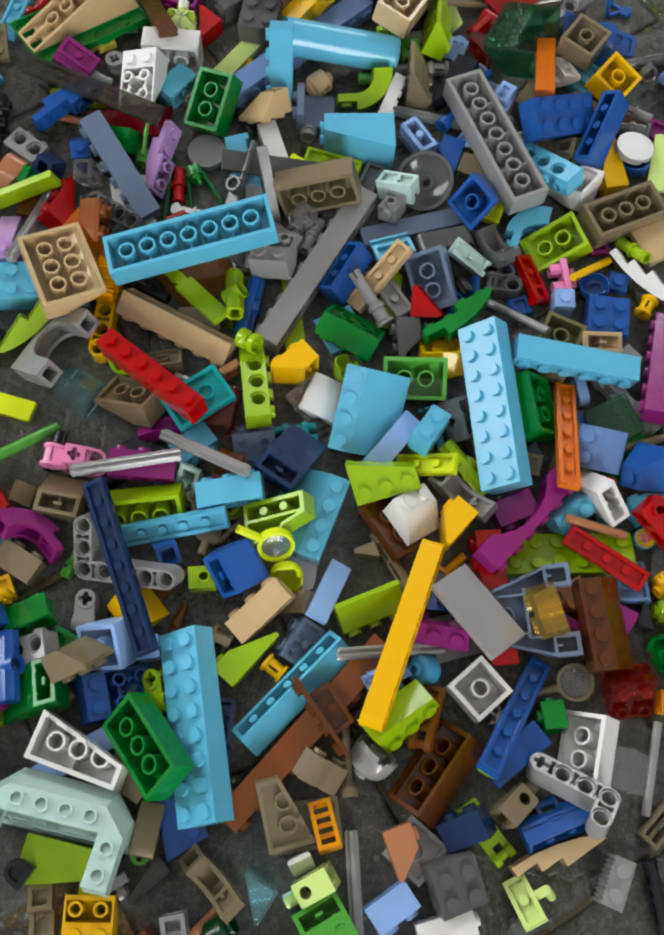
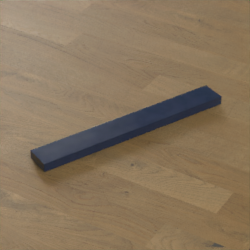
M98 477L83 484L82 487L135 657L140 658L160 650L106 478Z

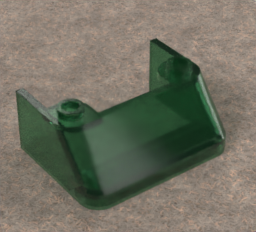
M516 1L508 2L504 5L483 40L484 52L503 75L535 80L536 52L517 48L521 41L527 43L534 42L539 38L540 34L559 36L560 7Z

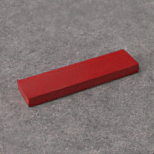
M576 525L571 526L561 542L562 545L635 592H640L651 574Z

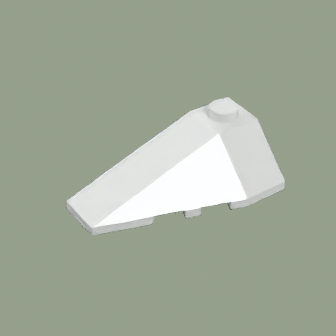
M581 165L583 168V184L568 197L555 192L551 188H549L548 195L563 206L579 212L583 204L594 201L604 178V171L587 165Z

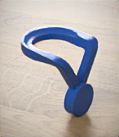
M608 0L606 7L607 18L620 15L622 18L631 16L632 9L630 7H620L613 0ZM610 6L617 9V11L609 12Z

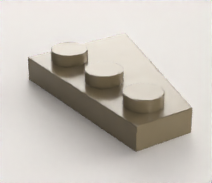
M275 775L255 780L269 855L316 843L314 836L279 776Z

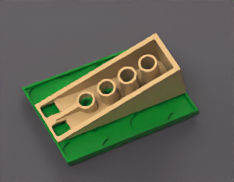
M51 0L43 9L8 24L45 69H50L58 65V63L52 60V56L57 52L58 47L67 35L88 50H91L125 33L128 35L150 23V21L135 0Z

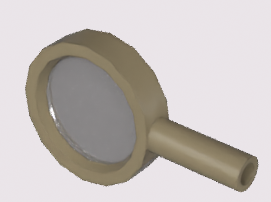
M569 663L558 670L554 680L555 684L541 687L537 698L558 693L566 701L572 703L582 702L588 699L594 691V676L588 674L587 667L584 665Z

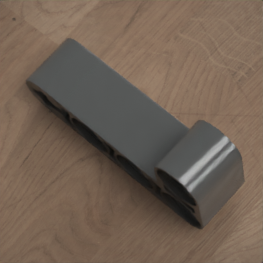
M93 191L86 197L101 198L110 203V206L113 208V217L110 219L109 224L115 226L110 235L147 225L136 212L98 191Z

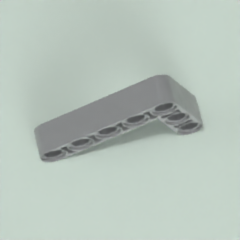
M91 512L78 516L73 523L75 574L83 580L112 583ZM131 559L140 587L170 590L184 580L185 574L179 565Z

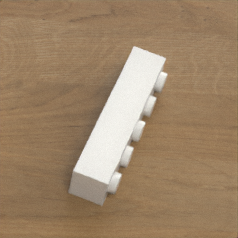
M397 72L395 73L378 113H394L393 107L396 108L398 104L397 98L400 99L401 89L404 90L406 85L405 76Z

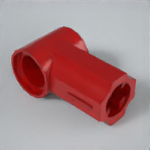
M485 8L478 20L467 29L466 35L469 41L473 44L478 43L489 32L494 33L500 26L502 18L489 8Z

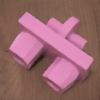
M560 258L558 264L549 265L547 268L548 278L558 279V282H552L550 285L551 294L554 288H577V283L582 280V278L576 281L570 280V274L575 271L574 268L568 269L566 258Z

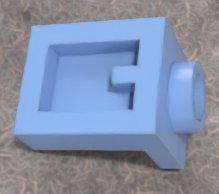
M461 35L452 36L450 40L451 49L448 55H444V60L452 62L458 54L465 55L469 41Z

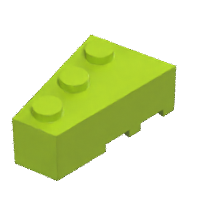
M346 460L345 462L358 506L421 488L415 462Z
M299 490L243 505L244 527L258 533H262L269 528L281 527L292 533L316 518L314 497L304 490ZM278 535L267 538L261 545L262 549H267L283 539L284 536ZM251 539L252 543L254 544L257 550L256 541Z
M415 679L397 692L383 733L366 727L363 728L381 748L390 754L392 751L399 749L402 741L409 735L414 734L425 719L431 718L440 705Z

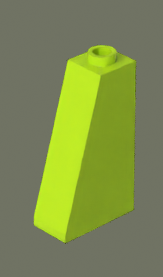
M35 831L28 832L20 858L26 859L36 869L24 885L81 882L93 846Z

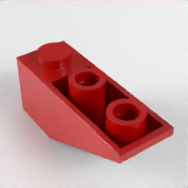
M73 174L67 179L63 177L61 179V186L57 190L54 189L47 197L50 199L49 202H44L39 208L41 213L37 219L48 229L63 226L75 212Z

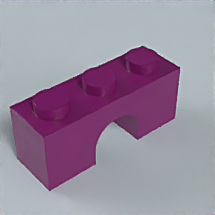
M425 611L415 643L468 652L471 637L453 616H451L449 621L439 622L430 619L429 612Z

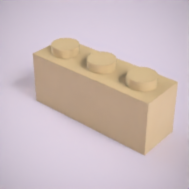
M268 577L260 585L262 588L256 594L255 592L251 593L245 598V604L240 609L237 607L228 615L229 620L224 624L241 644L249 643L296 598V595L280 577Z

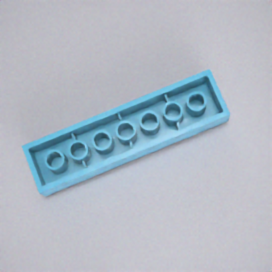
M267 193L102 237L109 274L117 286L279 243Z
M492 316L458 329L480 488L481 492L496 495L533 485L508 327L505 321Z
M191 625L159 636L167 722L195 764L194 768L174 791L178 830L199 828L235 820L212 627Z

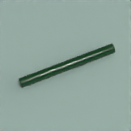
M173 155V158L171 160L175 164L174 169L176 168L177 157L175 155ZM174 173L171 175L164 194L161 221L166 220L165 217L170 214L171 184L174 181Z

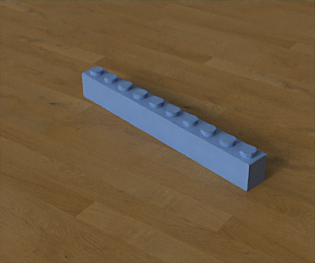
M342 0L312 21L357 28V26L372 17L373 2L371 0ZM266 52L234 73L243 82L235 110L242 108L245 103L256 98L261 92L266 90V85H270V80L266 79V66H269V60H266ZM293 57V70L300 68L308 60Z

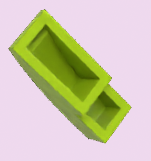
M39 300L28 316L22 313L18 314L0 342L1 353L26 342L48 322Z

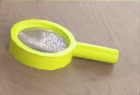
M242 525L236 527L235 532L256 541L257 552L266 561L280 562L291 556L295 550L294 537L285 528L273 527L258 533Z

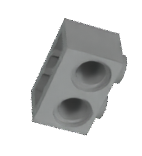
M18 127L3 141L8 153L11 152L30 163L32 169L38 153H50V147L44 141L40 142L33 133L28 130L25 131L21 127Z
M37 628L31 634L19 636V654L24 658L25 664L59 649L58 632L47 630V628Z

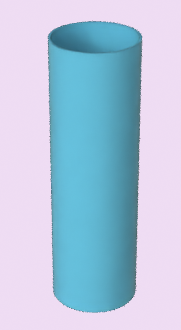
M289 16L285 18V21H294L293 57L366 70L393 67V73L397 69L401 51V39L399 36Z

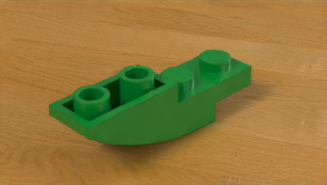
M492 288L479 289L472 296L458 300L454 305L453 314L445 315L442 320L435 324L430 323L426 325L422 330L421 338L424 344L428 345L443 336L447 343L457 338L458 329L474 324L481 316L490 300Z

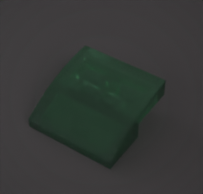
M625 393L605 401L583 414L589 425L629 433L628 438L645 430Z

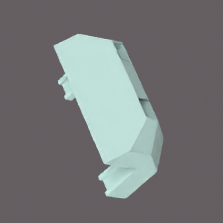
M27 767L0 781V827L4 823L93 846L80 888H83L82 891L85 893L109 898L122 855H129L135 828V822L120 792Z

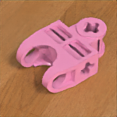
M45 442L43 445L45 448L43 459L40 460L39 465L47 469L63 470L64 474H70V464L101 460L98 457H94L93 455L95 454L102 456L103 459L107 458L102 450L71 443L61 445L54 442ZM106 472L84 475L81 477L96 479L101 475H104Z

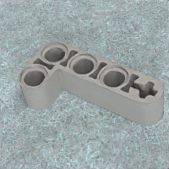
M534 753L530 757L526 769L527 779L533 784L589 812L590 814L585 823L586 833L596 840L605 838L621 802L619 793L613 788L544 753Z

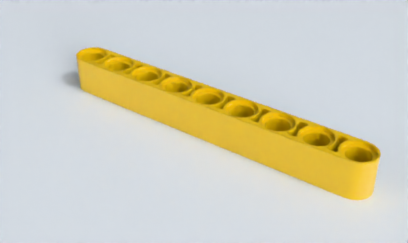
M422 539L360 714V726L381 733L386 728L432 591L431 587L435 583L444 556L445 544L427 539Z

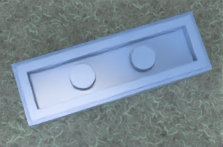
M332 558L304 615L324 626L352 569Z

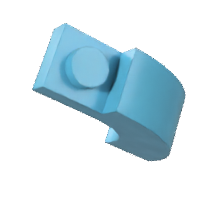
M535 206L520 211L510 220L502 240L506 241L508 246H518L521 237L528 233H534L549 224L553 208Z

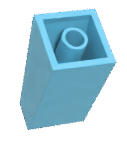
M324 113V121H320V146H324V150L346 157L352 156L354 159L363 161L364 164L371 161L386 167V169L393 170L396 150L394 113Z

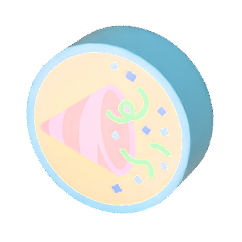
M644 528L638 529L632 536V543L639 550H648L655 544Z

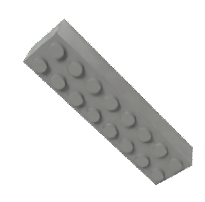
M481 68L447 78L443 97L488 180L496 188L498 198L508 216L543 204L549 188Z

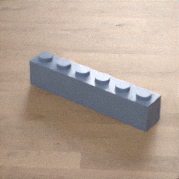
M97 110L78 120L81 129H79L81 136L84 140H89L91 143L89 148L95 157L99 156L101 160L99 164L104 173L109 172L111 176L109 180L114 189L118 188L122 193L119 196L125 206L129 205L131 210L136 212L143 221L151 217L155 219L161 217L162 211L101 111Z

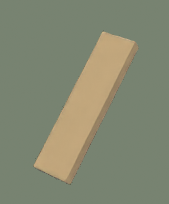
M398 238L365 276L366 281L376 296L414 253L410 247ZM355 288L346 302L362 314L368 305L358 289Z

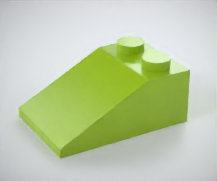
M573 211L519 241L525 255H531L539 274L546 272L549 265L558 264L560 258H566L567 264L594 251Z

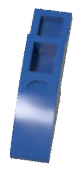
M99 79L69 85L41 100L44 107L31 116L35 128L42 133L58 120L64 118L70 111L75 116L85 111L88 106L105 95L101 81Z

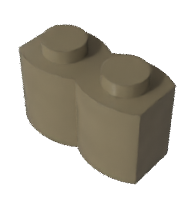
M306 746L292 772L309 785L317 787L331 796H335L349 772L344 767L345 762L335 755L332 758L328 757V753L318 746H315L314 749Z

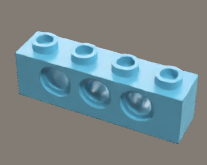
M534 143L524 144L549 188L568 197L583 184L582 167Z

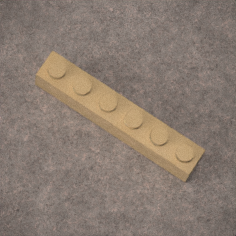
M134 288L123 289L116 309V313L122 315V319L140 324V328L157 333V336L161 339H169L175 342V346L179 348H187L193 351V355L199 358H206L217 367H222L231 362L237 347L235 339Z

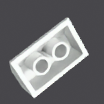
M565 709L569 728L565 733H561L557 760L611 787L620 721L607 715Z

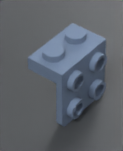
M297 83V91H293V103H297V106L293 107V119H296V129H300L305 125H311L316 130H320V121H324V113H334L335 99L331 96H305V83Z
M246 425L236 426L235 430H231L234 452L245 454L246 461H249V465L255 470V464L267 448L276 440L274 426L247 429Z

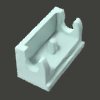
M383 170L375 181L378 198L382 200L387 195V191L392 190L405 194L406 204L413 205L415 203V194L419 195L420 193L419 175Z
M457 237L447 251L449 256L471 274H478L481 278L485 275V268L492 264L460 237Z

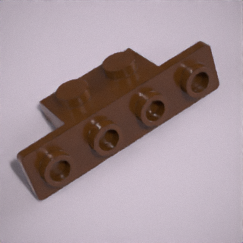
M294 675L291 678L294 683L290 686L298 697L301 695L307 702L304 706L312 717L317 716L321 722L318 724V727L324 736L330 735L334 741V744L331 746L339 757L343 755L346 759L352 757L337 734L355 720L330 683L326 681L309 694L298 677Z

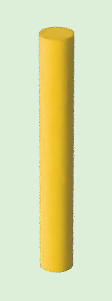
M606 257L570 274V280L576 281L612 263V259Z

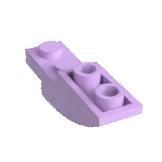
M165 120L159 137H153L146 161L147 187L159 199H163L175 164L171 160L182 134V130L171 120Z

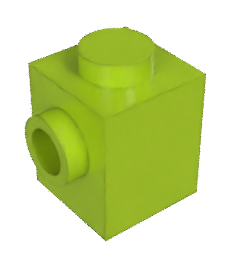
M205 565L188 567V588L191 593L218 591Z

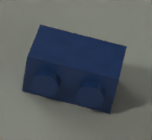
M475 802L464 806L461 812L455 813L452 810L441 816L443 820L436 826L449 854L491 839L497 831L485 803L476 805Z

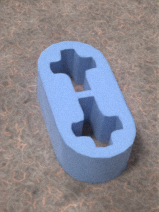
M569 376V384L574 385L576 390V407L588 406L590 395L586 381Z

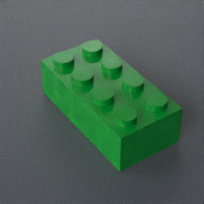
M128 692L102 725L103 730L146 802L167 800L195 766L149 693Z

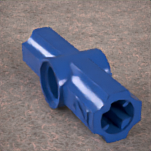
M253 276L248 278L246 288L249 295L244 299V318L236 321L235 334L244 327L253 333L256 319L259 318L261 313V299L266 284L265 280L260 277Z
M16 629L0 631V704L3 705L20 702V674L24 672L26 664L22 655L19 654V630Z

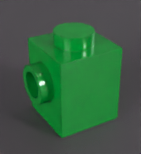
M554 697L542 699V702L534 710L535 722L540 725L545 735L565 733L569 728L563 699L555 700Z

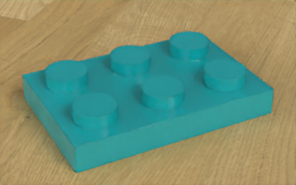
M214 364L209 365L183 381L204 398L208 407V411L194 425L237 400L236 395ZM160 400L181 433L194 426Z

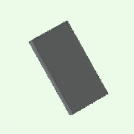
M368 161L359 178L361 186L375 193L377 190L375 181L386 167Z

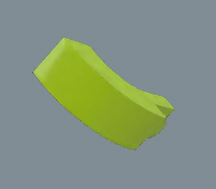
M393 67L374 68L371 72L369 88L360 93L338 94L336 106L352 108L355 105V113L373 107L387 92L392 80Z

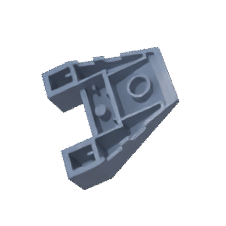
M568 562L543 565L528 574L518 577V579L489 591L526 633L523 638L510 648L555 658L584 655L580 631L557 634L555 632L549 590L571 588L572 582Z

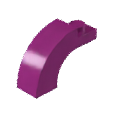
M24 508L0 509V537L3 540L15 537L29 540L39 548L50 564L59 561L65 548L61 541L56 538L59 528L51 520L37 512Z

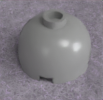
M363 733L352 746L351 762L355 768L353 771L362 780L365 778L371 781L383 780L397 768L398 764H394L396 758L392 753L388 754L378 744L372 742L369 734Z

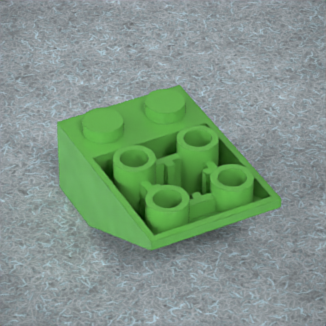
M336 891L291 916L300 935H359Z

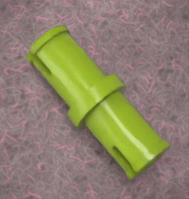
M624 237L618 238L615 243V247L626 253L628 258H634L643 265L648 264L652 258V254L642 249L638 243H632Z

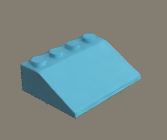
M347 363L328 448L367 456L402 415L411 378Z
M310 470L296 491L304 490L314 497L316 518L292 532L295 550L291 556L319 566L350 489V480L331 473ZM279 490L277 496L284 495V493ZM284 537L270 546V548L282 552L288 548L290 541Z

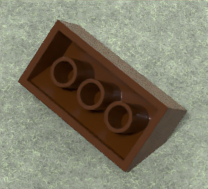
M598 576L575 580L572 583L571 590L588 674L634 669L615 578Z
M442 718L439 720L433 752L426 753L423 752V749L419 748L387 795L431 829H434L484 750V747L472 735Z

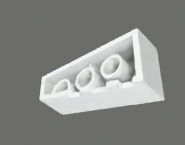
M45 709L23 756L112 791H121L128 774V770L123 762L54 712Z

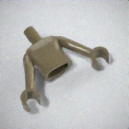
M189 491L185 500L188 505H191L192 511L198 510L196 500L189 498L191 493ZM243 512L238 520L230 528H227L223 534V529L194 534L196 538L201 540L197 553L205 556L210 544L221 545L235 532L238 525L244 526Z

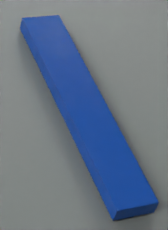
M532 655L528 658L513 688V692L510 694L475 766L495 780L500 778L551 668Z

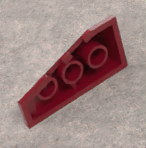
M154 106L141 108L140 110L137 107L122 110L120 108L94 109L87 111V115L100 110L108 123L119 127L132 128L139 131L141 135H144L146 121H149L148 135H150V138L159 137L164 121L171 120L173 106Z

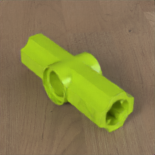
M230 268L226 271V289L221 292V297L226 304V317L230 320L239 321L244 318V299L249 294L243 284V272L239 268Z
M451 438L437 452L458 453L460 455L458 476L469 488L484 496L486 493L481 492L477 462L471 456L465 455Z

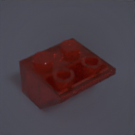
M648 663L633 664L634 669L603 672L601 686L607 716L616 720L654 716L658 679Z

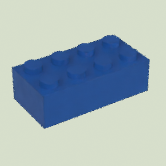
M591 92L534 97L519 103L524 144L583 136L594 113Z

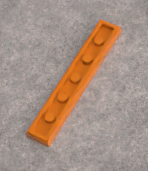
M537 38L535 97L554 96L556 38Z
M555 381L553 385L557 487L579 491L581 488L576 390L574 385Z

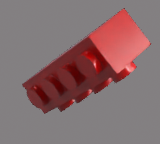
M659 494L649 495L631 511V514L664 552V497Z

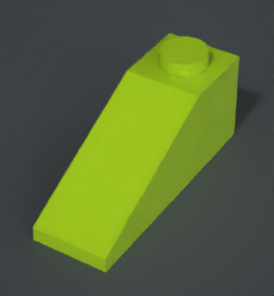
M274 632L231 649L225 655L221 653L216 658L218 675L235 689L280 639V635Z

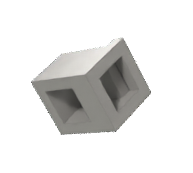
M388 190L387 195L378 205V219L396 224L406 211V195Z
M187 909L162 914L159 917L160 934L187 935L190 931Z

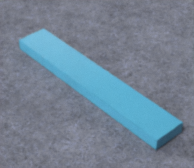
M220 505L121 524L120 526L127 547L226 529L230 528L231 523L226 506Z

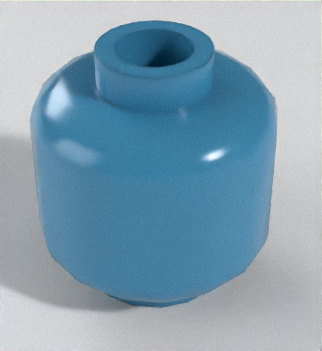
M415 655L410 659L407 666L412 673L409 676L410 680L416 679L421 685L436 683L441 674L440 663L432 655Z

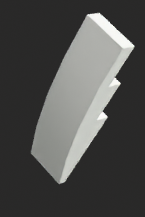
M618 248L609 252L619 266L637 284L664 301V283L655 271L652 270L646 274L636 259L628 262Z

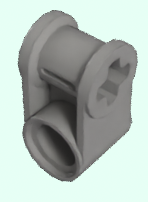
M82 589L76 594L74 613L71 620L72 632H76L75 627L99 620L100 597L91 589ZM92 598V601H88L87 604L84 603V599Z

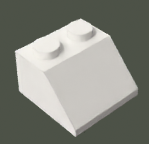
M425 483L421 484L420 489L406 492L394 498L383 510V513L407 547L439 529L437 500Z

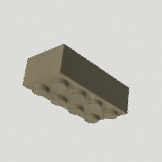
M352 156L274 172V191L286 218L362 203L361 183Z
M649 180L583 204L576 218L593 248L596 249L615 242L620 237H629L631 231L664 219V201L652 181Z

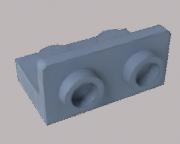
M296 615L289 621L284 636L277 641L274 654L295 666L322 638L326 630L305 616Z

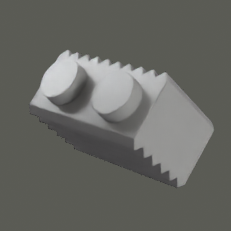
M607 853L605 854L607 858L604 859L605 863H603L604 867L601 868V877L598 878V886L595 887V896L592 898L602 905L623 913L637 864L618 855Z

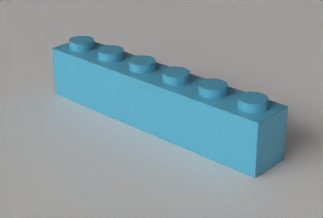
M521 333L512 341L513 365L520 369L531 368L536 369L540 373L551 372L557 373L561 377L572 376L582 381L593 380L598 381L602 385L614 384L623 389L631 388L640 381L641 357Z
M329 630L231 730L256 757L305 708L304 705L307 702L302 695L300 697L296 695L290 686L294 683L291 678L294 675L297 676L310 694L326 681L330 682L350 661L337 660L336 650L340 647H348V645L333 631Z

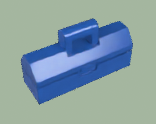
M551 795L539 800V803L533 808L535 814L526 817L517 827V831L530 855L586 831L585 823L590 813L568 801L558 803L555 796ZM553 806L554 809L542 813V810Z

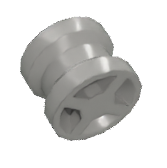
M110 51L105 56L108 72L113 76H121L123 54L119 51Z

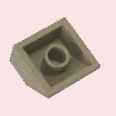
M581 13L561 36L556 53L586 72L600 54L612 32Z

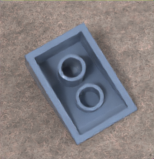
M440 244L414 253L404 263L411 289L415 284L420 285L440 309L455 305L458 299L452 266L445 246Z

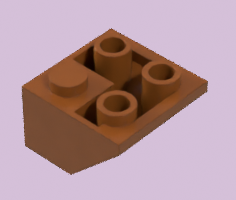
M81 198L79 220L92 240L103 244L102 237L112 233V229L109 228V221L113 217V208L109 202L101 198Z

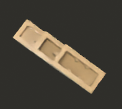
M588 834L572 836L529 855L527 853L507 867L512 875L519 877L534 865L537 870L542 872L558 860L562 865L569 866L605 840L606 837L596 840Z

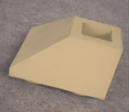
M273 87L261 92L238 117L239 121H247L248 124L258 122L260 124H268L272 122L271 119L284 118L286 113L292 111L288 87Z

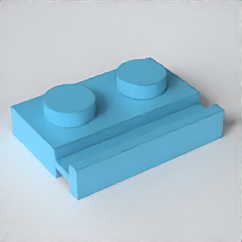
M408 232L370 240V248H372L376 262L380 260L397 238L416 253Z

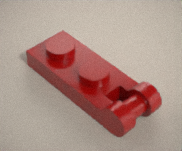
M531 255L516 256L513 264L528 294L529 305H548L551 301L550 295Z

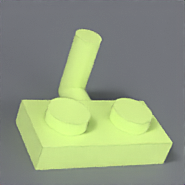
M524 873L519 877L514 876L502 883L526 932L549 921L539 903V900L544 897L550 902L555 901L556 894L549 885H543L533 891Z

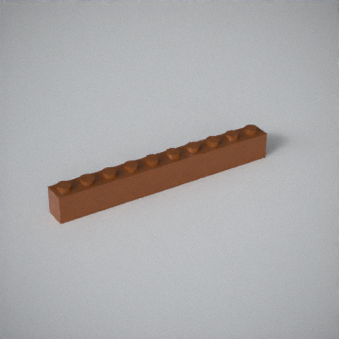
M374 633L364 646L385 645V642ZM380 658L350 660L330 682V685L345 707L351 702L356 704L364 695L361 690L365 685L360 677L365 675L366 671L370 672L376 669ZM305 710L232 792L235 820L224 823L234 833L239 829L244 832L253 822L250 819L251 815L255 811L260 813L254 781L278 775L282 781L288 773L293 776L292 770L306 746L314 749L315 743L320 737L325 740L326 737L318 727V724L321 722L316 715L312 717Z

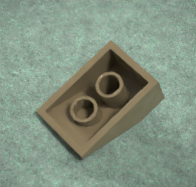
M411 41L405 79V107L427 111L428 105L432 104V93H429V89H432L433 78L429 77V67L416 42Z
M117 374L93 398L95 404L138 426L151 428L166 412L159 398L131 376Z

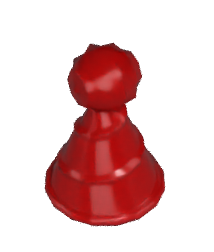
M39 0L34 7L27 6L25 9L26 14L29 15L43 9L51 0Z

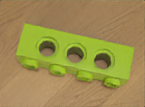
M264 347L255 355L247 352L246 349H239L246 428L272 427L271 418H276L275 406L270 405V401H274L273 389L268 388V384H272L271 371L266 372V368L270 367L269 355L264 354Z

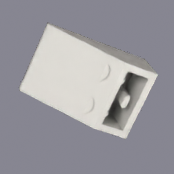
M157 47L123 51L120 108L154 105L167 77L168 57Z

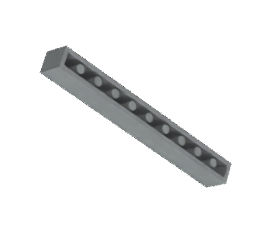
M361 186L362 203L337 208L336 216L334 219L330 218L325 232L319 234L314 248L311 247L308 250L304 263L300 262L295 276L287 281L285 291L278 294L274 307L268 309L263 323L257 325L254 333L264 337L263 347L278 354L320 291L317 287L346 242L353 241L359 232V228L363 226L375 208L377 201L376 193Z

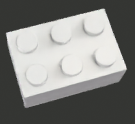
M143 26L141 49L157 47L168 57L167 73L181 62L198 74L199 67L203 66L204 62L201 32L199 30L178 29L177 36L159 38L153 27Z

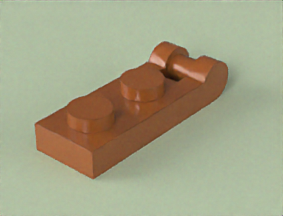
M423 685L440 706L431 718L425 719L420 724L419 729L414 734L409 735L408 748L414 750L420 748L423 749V752L432 753L447 690L442 687ZM420 732L426 733L424 740L419 739Z

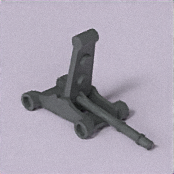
M251 140L243 168L240 171V178L232 175L226 180L225 186L229 193L225 204L245 199V186L248 176H250L251 166L256 155V147L259 144L258 141ZM178 202L173 203L170 208L173 214L184 210L186 214L203 210L196 206H193V208L184 207ZM245 252L222 258L231 260L233 268H239L243 274L247 273L250 269L245 268Z

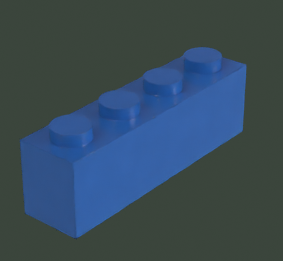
M621 90L603 91L573 157L580 167L581 165H587L601 170L630 105Z

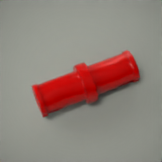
M176 167L173 170L174 181L171 184L173 191L172 204L178 202L183 206L185 205L184 197L187 190V184L185 183L186 170L183 167Z

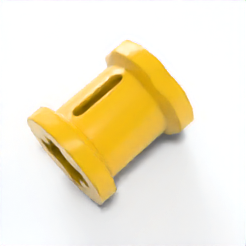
M644 294L641 297L639 307L635 308L633 314L640 320H650L651 312L658 306L659 300L651 294Z
M271 653L259 669L266 671L274 678V682L277 684L289 670V667L282 665L274 658L275 655Z

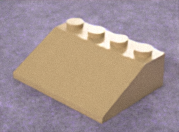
M79 222L17 237L20 253L46 320L67 315L107 292Z

